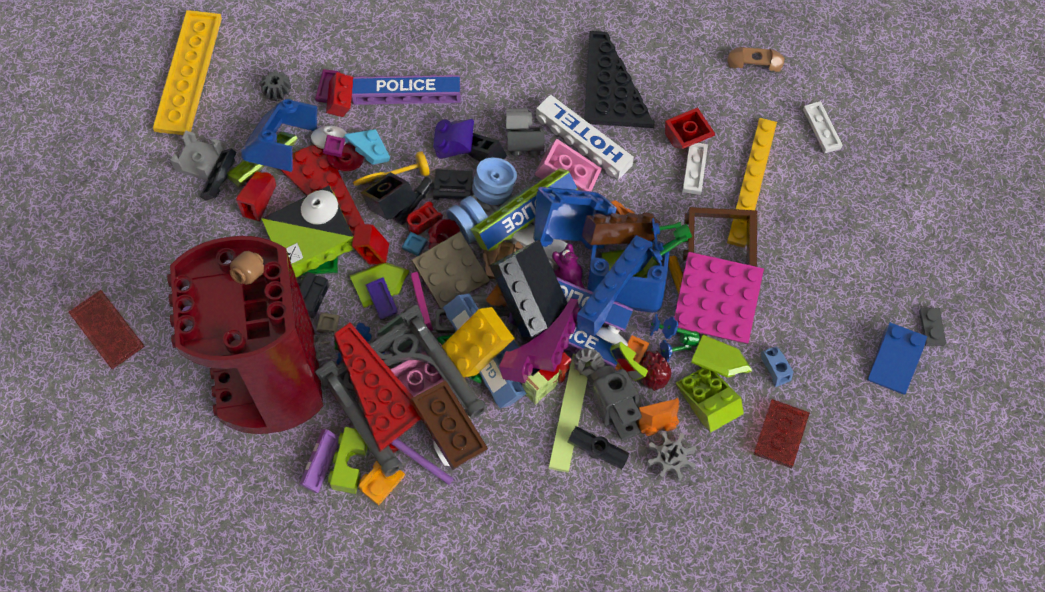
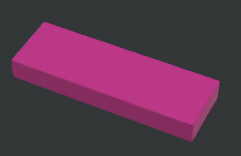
M418 272L411 273L418 306L425 321L424 323L429 330H433Z

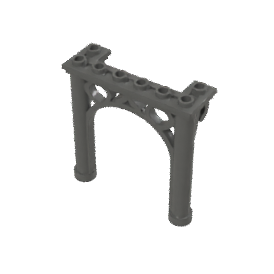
M417 304L403 311V314L400 315L403 321L402 324L393 326L388 333L376 337L373 343L370 344L387 366L405 360H419L433 366L443 380H446L471 419L480 416L486 411L487 406L484 401L477 397L424 323L425 321ZM411 340L414 342L409 353L398 351V346L404 341ZM419 344L425 350L427 355L417 353ZM393 346V350L395 353L394 356H392L391 353L382 354L383 352H385ZM342 360L337 367L333 361L320 365L318 370L315 371L323 385L329 388L380 464L381 471L385 477L398 472L402 468V463L390 447L387 446L381 452L378 450L360 402L358 404L350 390L355 391V389L350 384V376L344 361Z

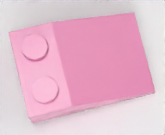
M556 139L545 152L534 175L543 180L557 169L562 168L570 172L578 190L592 191L602 168Z

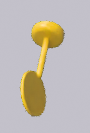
M423 151L415 154L416 164L390 171L396 175L418 168L422 176L430 175ZM379 172L355 180L353 185L358 186L376 181L390 172Z

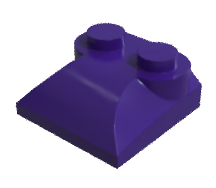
M443 119L437 123L433 147L439 159L471 152L474 120L467 119L450 122L447 119Z

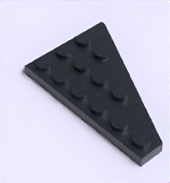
M590 31L584 120L589 124L654 128L655 121L652 120L638 89L635 88L630 74L626 71L627 68L622 59L619 58L614 44L610 41L609 34L602 31Z

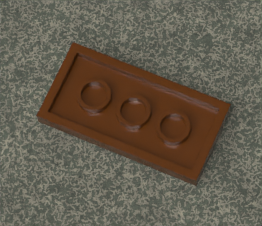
M446 380L411 398L410 402L452 470L488 450V447Z

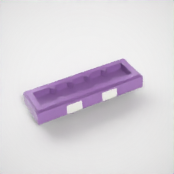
M327 429L321 430L299 485L314 493H319L338 447L339 436Z

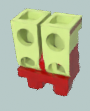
M563 352L561 363L557 365L554 372L540 369L533 376H528L526 382L522 383L527 393L526 396L535 405L553 390L558 382L561 384L565 381V374L570 370L569 363H571V358Z

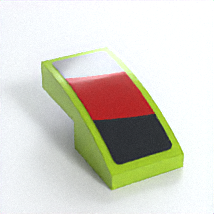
M622 342L610 347L614 359L628 373L629 377L636 381L646 376L648 370L633 360L636 352Z

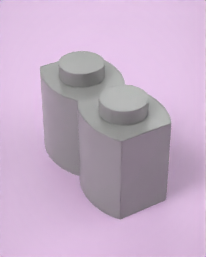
M506 108V130H528V126H532V112H528V108Z

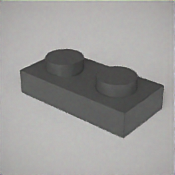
M921 308L919 314L923 335L927 336L925 346H944L946 338L940 308Z

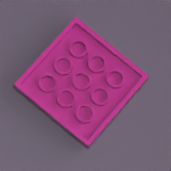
M688 252L674 314L675 320L678 321V328L749 344L764 268Z

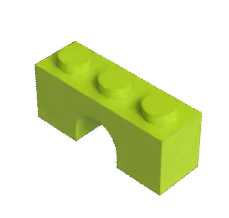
M345 427L344 433L339 435L338 444L340 448L339 452L334 454L333 463L335 467L334 471L329 473L328 483H330L332 490L356 494L361 474L359 469L351 468L347 464L348 460L354 455L366 456L368 446L355 428Z

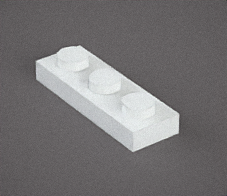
M821 101L804 106L803 111L824 154L841 149L843 145Z
M696 143L689 146L682 192L701 195L708 144Z

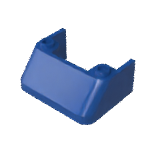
M285 99L278 103L262 117L241 149L242 159L292 172V146L277 143L276 132L281 124L315 131L317 129V106L291 99Z
M597 245L592 247L587 290L592 292L595 291L609 272L608 262L602 258H595ZM669 251L664 255L662 266H653L648 270L647 278L632 276L615 301L631 307L635 311L658 312L663 304Z

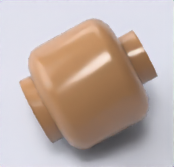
M251 251L242 252L230 264L231 277L239 284L249 285L253 283L264 272L262 257Z

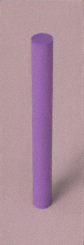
M398 438L391 443L448 485L453 481L454 478Z

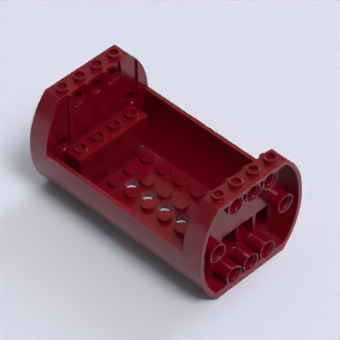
M230 236L201 243L179 256L170 265L171 274H167L168 285L172 288V294L168 295L170 307H173V314H170V323L172 328L174 327L175 333L171 335V342L173 348H176L179 354L198 365L210 367L211 379H214L215 386L211 387L212 396L216 398V404L213 405L214 416H217L221 423L234 430L250 434H268L297 427L317 414L324 404L321 380L315 372L319 368L316 334L287 249L276 242L261 237ZM244 251L259 254L263 259L264 265L263 274L249 285L237 283L230 275L231 262ZM227 260H231L230 263L224 264ZM189 286L188 289L181 290L183 287ZM186 306H191L188 310L182 311ZM193 326L189 331H184L186 327ZM230 378L227 383H222L224 379ZM232 397L229 401L223 402L224 398Z

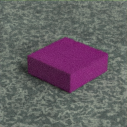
M327 135L323 154L341 157L345 138Z

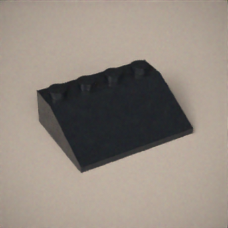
M540 240L489 265L522 337H532L547 329L565 309L568 302Z

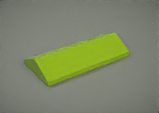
M282 131L277 134V143L293 146L298 139L296 135ZM243 160L227 173V178L240 187L256 171L259 172L266 166Z

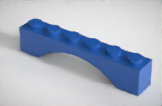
M637 235L633 238L578 312V329L592 336L596 335L604 324L614 301L625 284L634 274L643 270L652 258L649 248H652L653 242Z

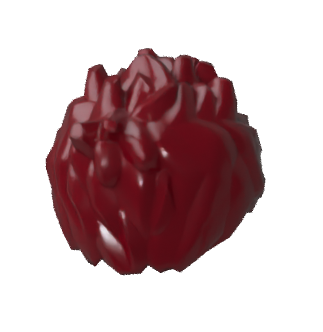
M442 219L432 225L428 231L429 250L461 232L459 225L451 219Z
M648 350L646 357H643L642 362H640V365L647 369L648 372L640 380L645 387L656 391L668 384L672 372L670 365L661 356V353L656 351L654 354Z

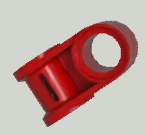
M431 201L426 202L408 215V231L419 235L437 221L442 220L443 214L438 213Z

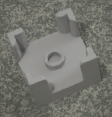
M185 131L182 137L185 147L179 159L176 154L173 155L171 163L176 172L207 181L223 151L220 140L211 138L212 145L197 141L193 132Z

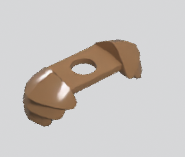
M746 47L734 48L727 57L730 68H743L744 64L768 65L769 70H774L775 72L781 71L785 60L784 56L776 50ZM759 53L762 58L755 60L752 58V54Z

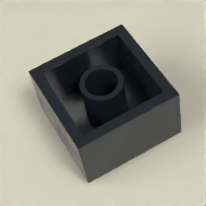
M391 172L361 192L369 210L386 220L394 218L397 213L408 208L417 200L409 182Z

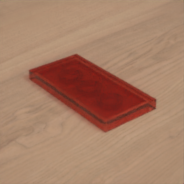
M102 290L69 311V314L111 369H114L145 347Z

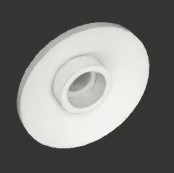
M323 126L313 131L311 141L315 146L324 149L327 135L343 138L347 133L337 126Z
M315 191L304 199L301 205V214L311 224L326 223L335 216L338 209V201L329 191Z
M609 325L608 328L601 327L596 333L597 336L612 344L622 342L628 346L626 340L618 334L620 330L612 325Z

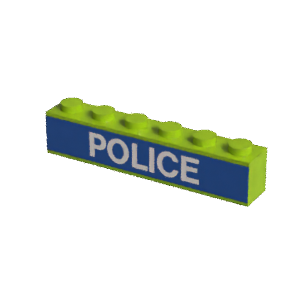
M562 168L557 169L471 228L480 248L487 251L495 250L500 243L511 239L517 231L527 228L529 223L535 220L536 195L539 187L578 190L570 172Z

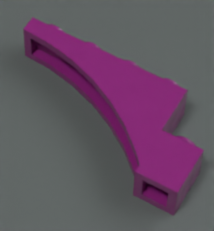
M570 298L560 316L539 336L511 352L506 351L499 365L503 379L525 383L528 376L532 374L533 368L555 371L557 365L561 363L564 349L568 347L570 335L575 331L577 314L581 310L578 299Z

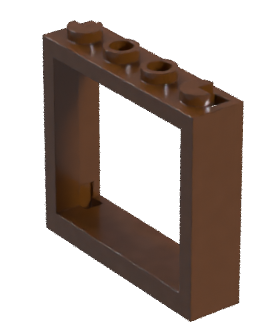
M689 207L688 212L684 213V224L687 223L692 238L683 242L686 243V249L683 250V261H686L688 252L694 253L695 217L747 219L746 265L757 267V210Z

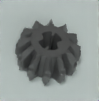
M275 69L274 73L268 71V76L262 77L263 81H260L261 90L269 100L274 98L277 101L278 97L284 99V95H289L291 83L288 75H285L283 71L278 73Z

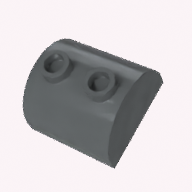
M528 127V130H507L508 151H511V155L520 156L522 151H529V155L533 156L540 155V151H544V127Z

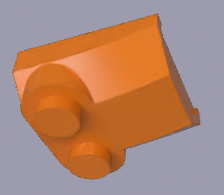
M676 398L639 407L642 418L636 420V423L641 433L651 436L659 430L671 431L676 429V425L679 424L677 416L679 399Z

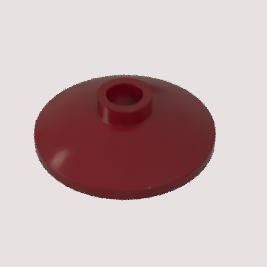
M345 144L341 157L327 154V161L337 170L353 171L363 164L364 156L355 151V146Z

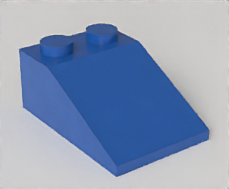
M889 322L883 332L867 381L905 395L923 352L927 336Z

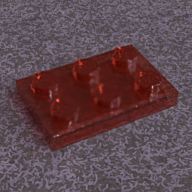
M771 399L753 455L792 468L810 412Z

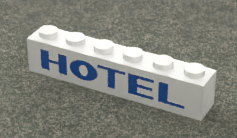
M552 95L536 108V118L539 123L547 125L555 135L559 134L568 145L576 147L581 155L588 156L594 164L605 169L609 176L619 180L632 167L634 157Z

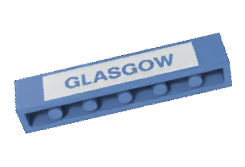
M462 294L455 297L443 309L456 332L478 310V307L470 294ZM503 351L479 372L485 386L490 390L493 400L499 408L511 406L527 394L520 382L502 378L499 365L504 357Z

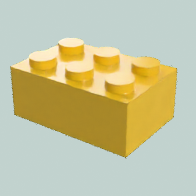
M492 307L481 308L442 345V348L465 378L477 375L515 338Z

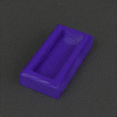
M384 277L365 285L380 320L398 313Z

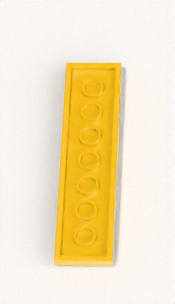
M186 10L153 125L154 132L184 135L185 131L191 132L222 20L221 14Z

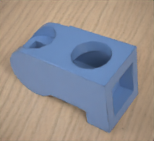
M777 346L761 352V358L772 376L775 387L792 380L794 372Z

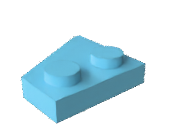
M376 129L349 133L343 137L346 143L348 141L356 147L355 151L363 155L372 165L385 163L390 159Z

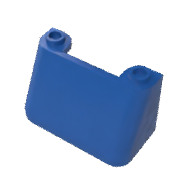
M539 187L536 195L534 240H540L543 247L551 245L553 239L581 241L585 244L586 248L592 250L593 245H590L582 237L586 216H594L595 214L611 215L616 213L617 208L597 192ZM605 244L597 245L596 248L604 249Z

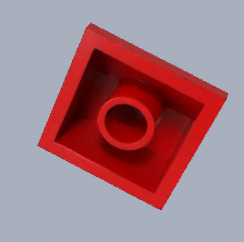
M698 107L665 121V135L672 146L684 149L715 136V132Z

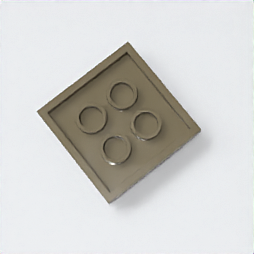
M461 232L411 260L440 309H443L445 305L455 298V293H461V295L468 294L490 281Z

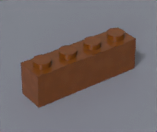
M647 212L643 214L627 213V215L616 213L611 215L595 214L594 216H586L582 237L590 245L630 244L636 235L653 242L655 237L654 231H652V218H654L655 223H659V226L660 221L653 214Z

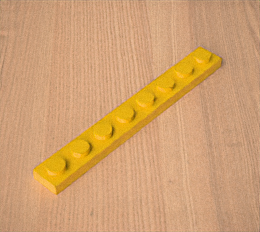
M759 118L736 209L755 210L777 125L775 121ZM733 219L727 240L728 244L745 248L747 243V219Z

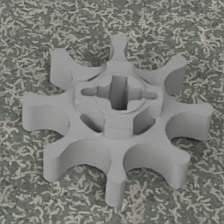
M662 432L661 439L664 441L663 445L657 446L652 442L649 443L648 449L656 452L657 458L649 459L647 466L651 467L657 464L662 467L663 471L660 473V480L664 479L666 472L671 471L676 474L677 481H681L683 475L680 472V468L687 467L693 471L696 466L695 463L689 462L686 458L688 454L695 453L696 447L684 448L681 445V441L684 438L683 433H680L678 440L673 442L667 438L666 432ZM673 451H676L673 459H671V461L668 462L669 456L673 453Z

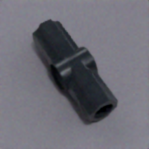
M577 426L574 427L567 442L587 452L592 458L601 459L621 470L630 454L609 443L605 437L595 436ZM594 445H600L603 451H597Z

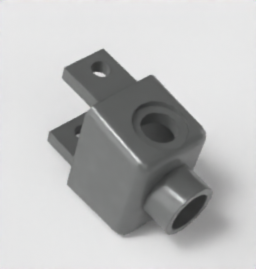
M604 366L596 370L592 374L594 381L593 402L605 426L613 424L621 441L639 435L640 431L635 421L642 418L639 411L641 404L639 393L628 373L624 369L615 372L613 366ZM631 427L633 430L629 432L626 428Z

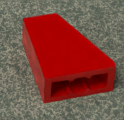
M256 171L239 193L236 201L242 217L260 222L277 185L273 175L268 172L261 173Z

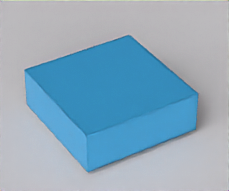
M410 232L402 249L419 256L428 241L426 238Z

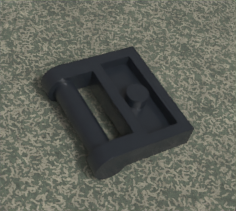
M436 169L433 200H439V198L464 199L471 196L472 171ZM440 189H461L465 190V192L440 191Z

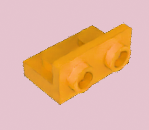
M376 461L372 471L369 474H364L360 479L359 489L379 506L404 478L405 473L399 470L395 474L385 477L381 471L380 464Z

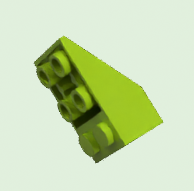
M701 368L675 383L700 422L710 433L744 414L741 397L715 372Z

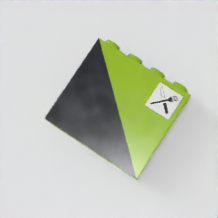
M329 185L320 189L329 191L335 196L334 192L332 191ZM306 197L261 218L270 240L287 249L296 278L354 249L352 247L354 237L339 204L335 216L328 222L318 225L307 222L301 214V205Z

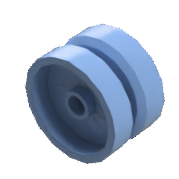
M486 158L477 166L472 191L480 201L486 204H503L512 195L517 172L509 162L503 159Z
M468 196L460 201V206L453 205L446 210L447 218L454 220L459 225L460 231L468 245L476 241L471 228L487 218L480 204L473 197Z

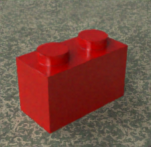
M336 72L331 78L328 87L326 113L344 117L351 109L352 76Z
M373 224L356 226L352 247L369 265L386 263L390 243Z

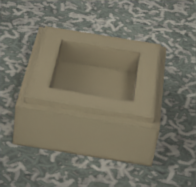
M321 312L316 329L317 332L334 335L337 332L340 315Z

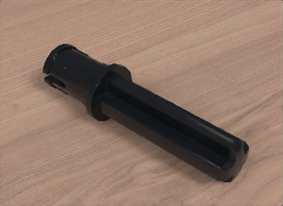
M424 177L420 185L414 188L413 192L417 200L397 214L395 221L398 224L403 225L408 215L414 211L422 199L426 198L427 192L434 185L430 178Z

